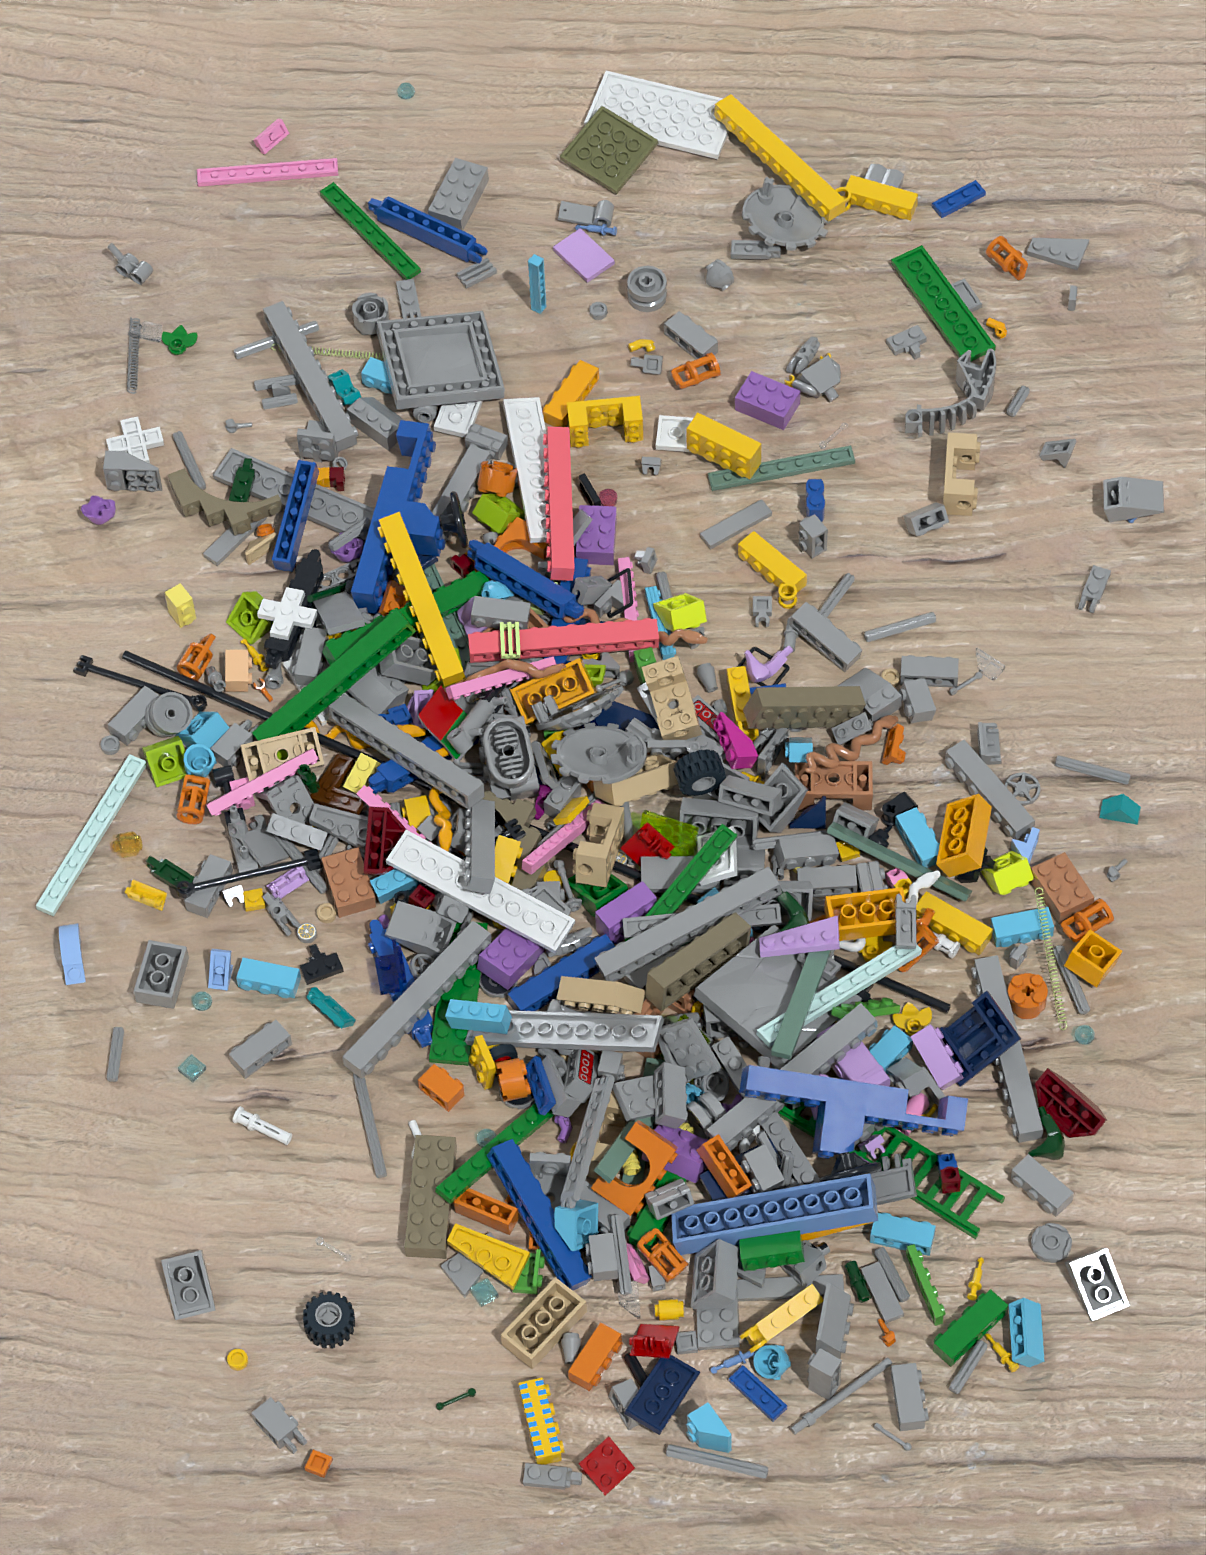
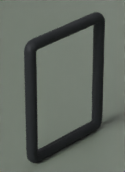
M629 568L624 569L607 580L612 582L627 573L630 600L629 604L612 614L610 610L607 613L609 618L616 616L633 605L631 570Z
M757 647L750 649L751 653L755 650L769 659L773 657ZM746 657L742 659L737 667L742 666L746 662ZM783 664L785 670L773 685L778 684L789 671L790 667L787 664ZM757 682L760 686H768L762 682Z

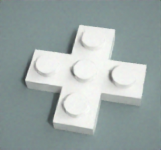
M138 417L120 420L124 435L106 439L109 451H125L150 464L147 449L164 445L160 427L142 431Z
M286 587L281 602L268 599L262 600L257 615L258 618L274 621L270 630V637L289 640L294 625L313 628L317 617V609L301 606L305 597L303 590Z

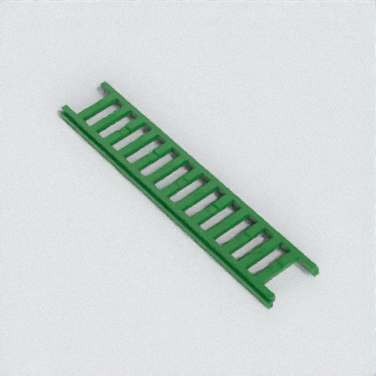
M800 1102V1107L793 1110L784 1106L777 1112L781 1118L814 1138L816 1120H814L813 1116L809 1121L800 1116L807 1107L804 1106V1102ZM884 1127L880 1131H874L872 1135L881 1134L883 1136L887 1132L895 1137L876 1161L881 1163L882 1171H884L882 1157L888 1156L890 1159L902 1142L912 1147L904 1159L911 1158L913 1161L919 1152L928 1157L914 1177L917 1197L910 1199L976 1240L980 1228L970 1223L968 1219L986 1195L1001 1204L1004 1202L1005 1197L958 1168L960 1178L962 1179L960 1192H953L943 1205L938 1203L934 1198L941 1190L940 1176L927 1194L917 1189L937 1163V1154L895 1128ZM861 1150L859 1152L852 1151L868 1162L874 1163L867 1158L868 1152H861ZM971 1184L979 1189V1191L959 1216L951 1211V1209Z

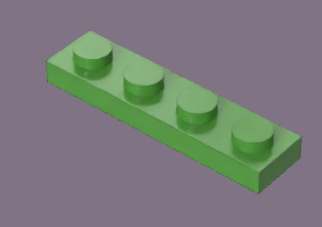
M890 998L868 1000V1002H855V1004H841V1006L833 1007L831 1015L842 1019L862 1003L874 1017L899 1013L900 1005L894 1003Z
M915 1244L907 1246V1259L934 1325L943 1324V1316L946 1315L942 1303L939 1304L937 1301L938 1293L936 1287L931 1286L929 1281L931 1276L928 1268H924L922 1264L924 1262L920 1250L917 1251Z

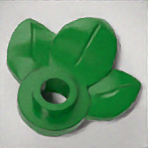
M180 325L172 333L163 332L161 339L168 346L172 354L180 355L186 351V348L196 343L198 334L197 332L188 334L185 328Z

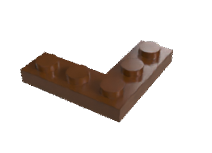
M336 754L318 782L320 785L319 791L310 795L313 803L360 815L366 803L357 794L339 789L355 764L353 758Z

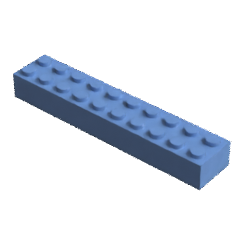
M871 1174L694 1204L671 1214L673 1244L680 1255L700 1252L718 1239L737 1246L740 1245L739 1239L800 1230L801 1234L879 1221L876 1188Z

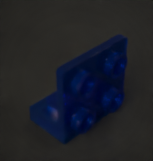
M392 939L394 954L374 957L381 995L404 991L403 984L407 983L401 945L396 944V939Z

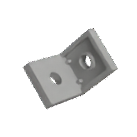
M309 420L307 429L298 428L297 441L300 460H304L307 457L314 458L315 462L322 463V460H329L333 463L334 459L339 455V452L336 451L334 433L326 432L320 421Z
M288 775L285 777V780L281 782L276 781L274 786L263 788L264 791L261 793H254L256 797L267 800L275 814L302 824L309 822L314 803L299 775ZM296 802L298 804V809L296 812L292 813L290 811V805Z
M544 1152L530 1153L531 1172L539 1180L545 1196H553L555 1198L554 1202L551 1203L555 1212V1207L561 1205L560 1198L570 1168L571 1156L564 1153H557L555 1155Z

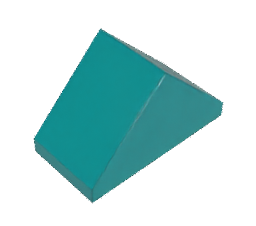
M1120 794L1102 801L1099 818L1138 825L1141 806L1125 794Z

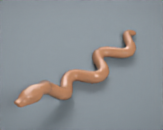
M584 608L583 615L578 619L571 616L563 618L567 623H574L583 617H589L591 623H600L596 611L589 608ZM618 618V619L614 620L613 622H623L624 620H629V619H626V618ZM676 629L670 635L664 631L658 632L659 642L664 646H672L679 638H683L689 644H706L708 640L707 637L692 630Z
M506 659L455 684L507 669L525 672L534 678L540 679L560 672L566 668V665L561 663L551 665L544 670H538L530 663Z
M887 715L873 723L871 734H863L852 739L850 750L842 745L830 743L825 747L827 757L817 752H808L806 754V761L809 768H806L805 772L814 773L817 769L815 762L829 769L836 768L839 764L837 755L848 761H856L860 756L861 746L872 745L878 742L882 735V728H892L898 722V717L896 715Z

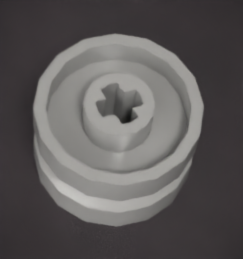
M641 266L634 269L629 274L627 280V294L630 305L640 312H653L660 309L665 304L667 298L665 274L654 266Z
M167 692L148 704L145 711V722L149 730L155 735L163 738L172 737L189 726L193 716L192 707L183 695L176 692Z
M707 1091L697 1097V1103L691 1101L686 1105V1111L688 1112L686 1121L690 1124V1127H694L695 1135L710 1140L707 1129L726 1114L721 1103L714 1095Z

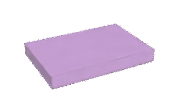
M581 228L553 246V251L587 283L615 264V260Z

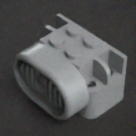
M524 716L499 718L484 726V734L479 736L481 745L479 747L480 762L485 763L483 775L485 782L489 781L490 791L500 799L506 798L510 801H515L517 798L525 799L538 796L539 784ZM505 750H512L514 754L506 756L503 752Z

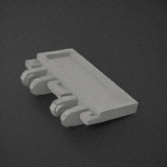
M900 1153L894 1154L896 1168L891 1169L888 1156L882 1157L884 1171L879 1169L867 1173L871 1174L875 1184L877 1205L917 1197L911 1158L902 1160Z

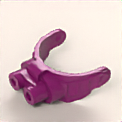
M547 784L539 785L540 790L535 803L536 815L534 818L536 820H539L544 815V801L553 790Z

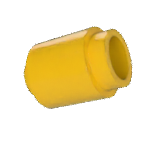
M678 1299L658 1300V1304L654 1305L655 1317H659V1321L679 1320L680 1317H684L683 1301H678Z

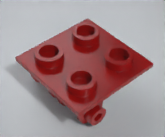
M648 822L620 847L640 867L641 857L660 856L662 859L665 858L667 860L671 856L670 851L675 848L672 843Z
M640 1324L637 1335L630 1337L629 1344L633 1345L630 1356L670 1358L680 1327Z
M609 1436L578 1463L581 1467V1473L587 1474L604 1496L635 1469Z

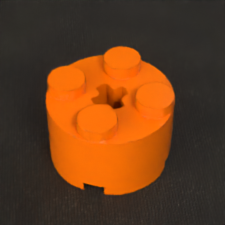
M488 461L481 462L477 483L479 486L478 490L486 493L491 491L495 492L497 496L506 497L507 493L514 491L517 468L513 470L512 465L494 461L493 464H488Z
M1031 973L1014 976L1008 986V997L1012 1012L1021 1019H1033L1044 1011L1048 989L1042 976Z
M515 1058L495 1063L500 1090H502L503 1102L525 1098L528 1094H531L529 1082L527 1079H524V1075H527V1070L523 1059Z

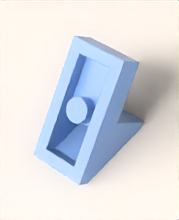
M1032 827L1030 834H1026L1024 842L1015 839L1011 840V850L1026 857L1029 864L1039 840L1040 829Z
M211 950L208 988L228 990L233 965H231L232 951Z

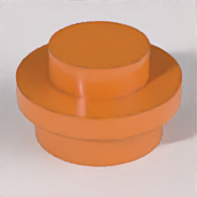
M262 524L257 527L258 531H256V534L263 537L274 533L275 529L272 527V524Z

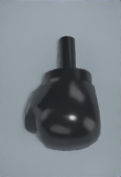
M889 824L884 830L878 829L868 839L887 848L889 846L887 841L889 835L887 833L893 828L892 825Z

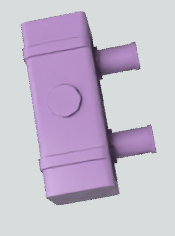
M830 1026V1027H828L827 1029L823 1030L822 1032L818 1033V1034H817V1039H818L822 1034H824L827 1030H829L832 1026ZM863 1042L856 1049H850L841 1061H836L831 1065L840 1079L890 1086V1078L885 1073L884 1068L879 1065Z

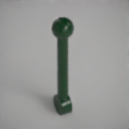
M470 1388L467 1393L443 1403L438 1402L436 1409L440 1411L445 1406L468 1396L474 1397L476 1390Z

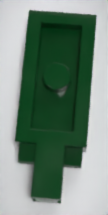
M245 458L243 467H238L229 501L249 502L255 480V469H252L251 458Z
M150 855L146 860V866L151 869V873L175 890H177V885L181 881L192 883L195 878L167 859L158 861Z

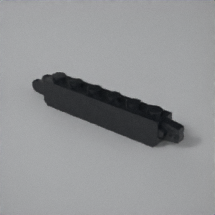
M312 549L307 559L302 558L300 565L298 564L296 567L295 578L291 579L289 588L305 592L302 607H312L313 602H308L307 596L319 591L324 578L321 554L317 549ZM294 625L289 640L274 637L266 639L264 644V650H266L267 654L265 660L266 667L277 669L281 661L286 662L290 660L303 627Z

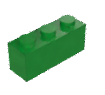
M800 1230L739 1239L740 1257L744 1271H755L762 1268H775L777 1266L795 1265L805 1262Z

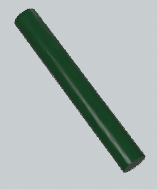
M346 583L308 595L307 601L311 603L346 590Z

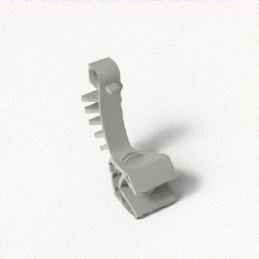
M971 350L965 352L957 360L956 383L967 399L951 406L932 409H921V405L917 404V409H911L906 413L905 433H918V438L922 437V422H929V436H933L934 421H939L940 434L945 432L946 419H948L952 431L955 429L956 416H958L961 425L966 423L967 414L971 419H974L977 409L984 411L994 392L996 372L994 350H987L982 365L970 362Z

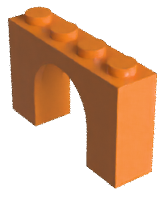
M516 517L513 522L508 524L503 535L498 536L494 546L505 553L515 549H523L545 560L546 549L549 543H530L526 521Z
M640 1120L635 1122L624 1139L642 1150L648 1157L650 1172L647 1179L639 1184H627L614 1177L608 1183L599 1175L591 1187L592 1190L630 1216L634 1212L638 1214L644 1206L642 1200L645 1194L655 1190L656 1187L653 1186L657 1179L661 1181L667 1172L664 1168L668 1162L672 1164L678 1156L676 1153L678 1147Z

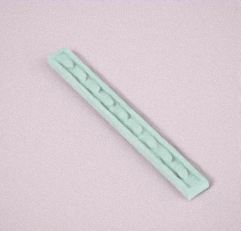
M129 754L36 904L37 910L51 916L56 914L146 768L147 763L145 760Z
M917 944L916 949H896L895 945L816 993L804 1026L921 955L922 949ZM785 1013L757 1029L756 1035L769 1048L774 1045Z

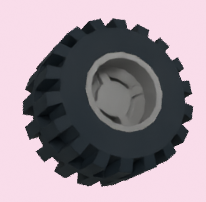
M706 749L691 752L679 759L673 768L679 788L687 796L710 793L719 788L720 784L726 779V773L720 756L714 750Z
M327 1291V1295H323V1292H321L317 1298L313 1296L311 1302H307L306 1309L303 1311L304 1330L308 1334V1339L310 1341L314 1340L316 1346H319L321 1343L322 1348H327V1345H331L332 1349L335 1348L337 1343L339 1346L344 1345L343 1340L348 1341L350 1339V1334L353 1335L355 1327V1315L351 1302H348L345 1296L341 1298L340 1293L336 1292L335 1295H332V1291Z

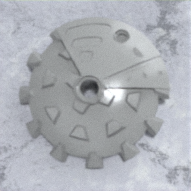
M766 177L763 187L752 192L743 205L742 217L743 220L749 221L751 225L748 227L749 232L752 235L758 234L764 238L765 244L771 247L777 244L786 246V249L789 251H794L798 246L803 245L808 248L814 247L817 243L815 240L818 237H826L828 230L824 229V224H829L830 221L828 222L824 217H821L818 211L809 206L804 198L797 195L791 186L773 185V178L769 179Z
M616 685L609 689H604L591 697L560 710V713L554 716H548L542 701L531 705L538 720L536 727L538 730L561 731L584 725L600 715L602 709L607 710L610 708L612 702H614L616 697L620 696L624 688L622 685Z
M595 723L584 724L585 728L576 731L570 728L563 732L565 737L561 741L555 740L552 744V749L557 751V754H551L552 764L561 766L559 772L563 776L572 775L577 777L579 782L586 784L589 780L602 781L604 784L623 781L635 775L643 767L647 758V748L644 740L632 730L625 732L618 729L619 725L608 723L607 726H595Z

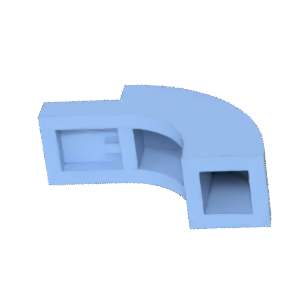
M79 923L59 926L60 950L66 985L84 983L86 979Z

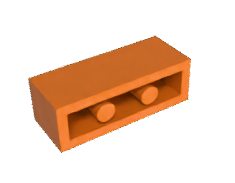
M719 1134L703 1143L696 1150L728 1198L738 1197L752 1186V1183Z
M471 1188L467 1189L454 1201L456 1213L508 1235L511 1234L519 1219L518 1208Z
M600 1322L569 1369L568 1380L588 1391L593 1386L596 1387L601 1380V1373L604 1369L607 1370L612 1363L611 1358L615 1353L618 1354L623 1346L622 1334Z

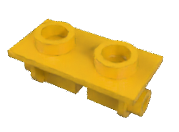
M134 879L131 882V886L125 890L128 898L163 911L167 892Z

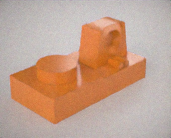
M897 724L888 730L881 763L888 765L891 762L897 764L904 762L906 752L899 748L904 739V726Z

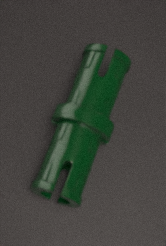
M307 764L300 765L298 773L303 784L307 786L310 793H317L320 785L316 781L315 773L311 772Z
M857 1261L846 1263L844 1267L850 1278V1286L854 1288L858 1301L860 1303L869 1301L871 1295L866 1287V1279L862 1276Z

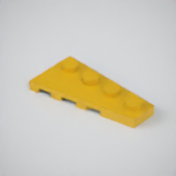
M456 1223L447 1239L448 1245L513 1290L530 1257V1252Z

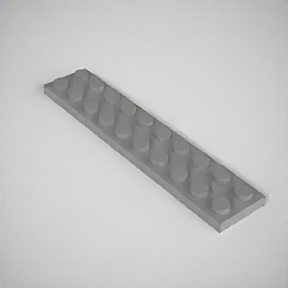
M231 448L213 474L214 479L232 487L238 467H243L245 458H251L252 469H255V480L251 495L262 500L279 495L283 509H285L294 474ZM316 484L307 519L342 533L366 517L372 520L375 509ZM369 529L355 538L363 540L365 544Z
M509 1010L512 1019L507 1034L468 1030L465 1041L467 1045L472 1046L475 1036L483 1035L487 1046L512 1044L514 1047L655 1052L664 1020L661 1015Z

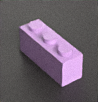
M929 1025L910 1036L939 1088L945 1090L964 1078L961 1074L964 1072L958 1061L954 1062L952 1058L954 1053L948 1044H944L942 1040L944 1035L939 1027L935 1028L933 1025Z

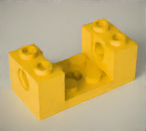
M640 396L567 402L571 447L589 446L588 428L623 425L625 442L644 441Z

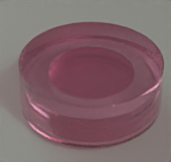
M604 489L599 494L602 506L616 505L618 499L617 493L614 490Z

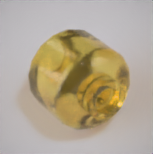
M133 831L117 834L116 840L112 843L114 852H117L121 858L137 856L139 851L142 850L141 837Z

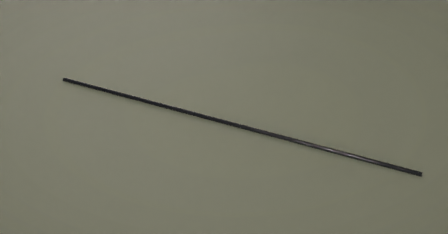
M127 650L123 653L122 659L265 721L273 714L222 691L217 692L213 687ZM317 733L319 744L356 760L360 753H363L381 764L386 763L383 760ZM421 778L411 782L428 791L433 788L432 785ZM444 793L439 794L440 796H442V797H444V798H447V799H449V800H451V801L456 802L455 800H453L452 798L448 797V796L445 795ZM495 814V819L498 820V821H500V822H503L502 819H500V818ZM530 824L529 828L534 827L538 829L541 833L542 839L549 833L548 831L536 827L532 824ZM570 842L563 849L573 853L574 849L578 848L579 845ZM615 861L612 870L641 882V871ZM691 893L685 901L696 905L697 901L702 897ZM757 926L751 928L752 930L763 934L770 927ZM834 955V960L841 964V968L852 972L860 967L858 964ZM883 977L875 982L944 1013H948L951 1004L888 977Z

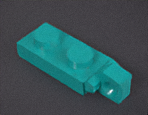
M317 987L311 988L306 996L312 1004H315L324 1015L333 1020L337 1027L342 1029L354 1025L356 1019L330 995L325 996Z

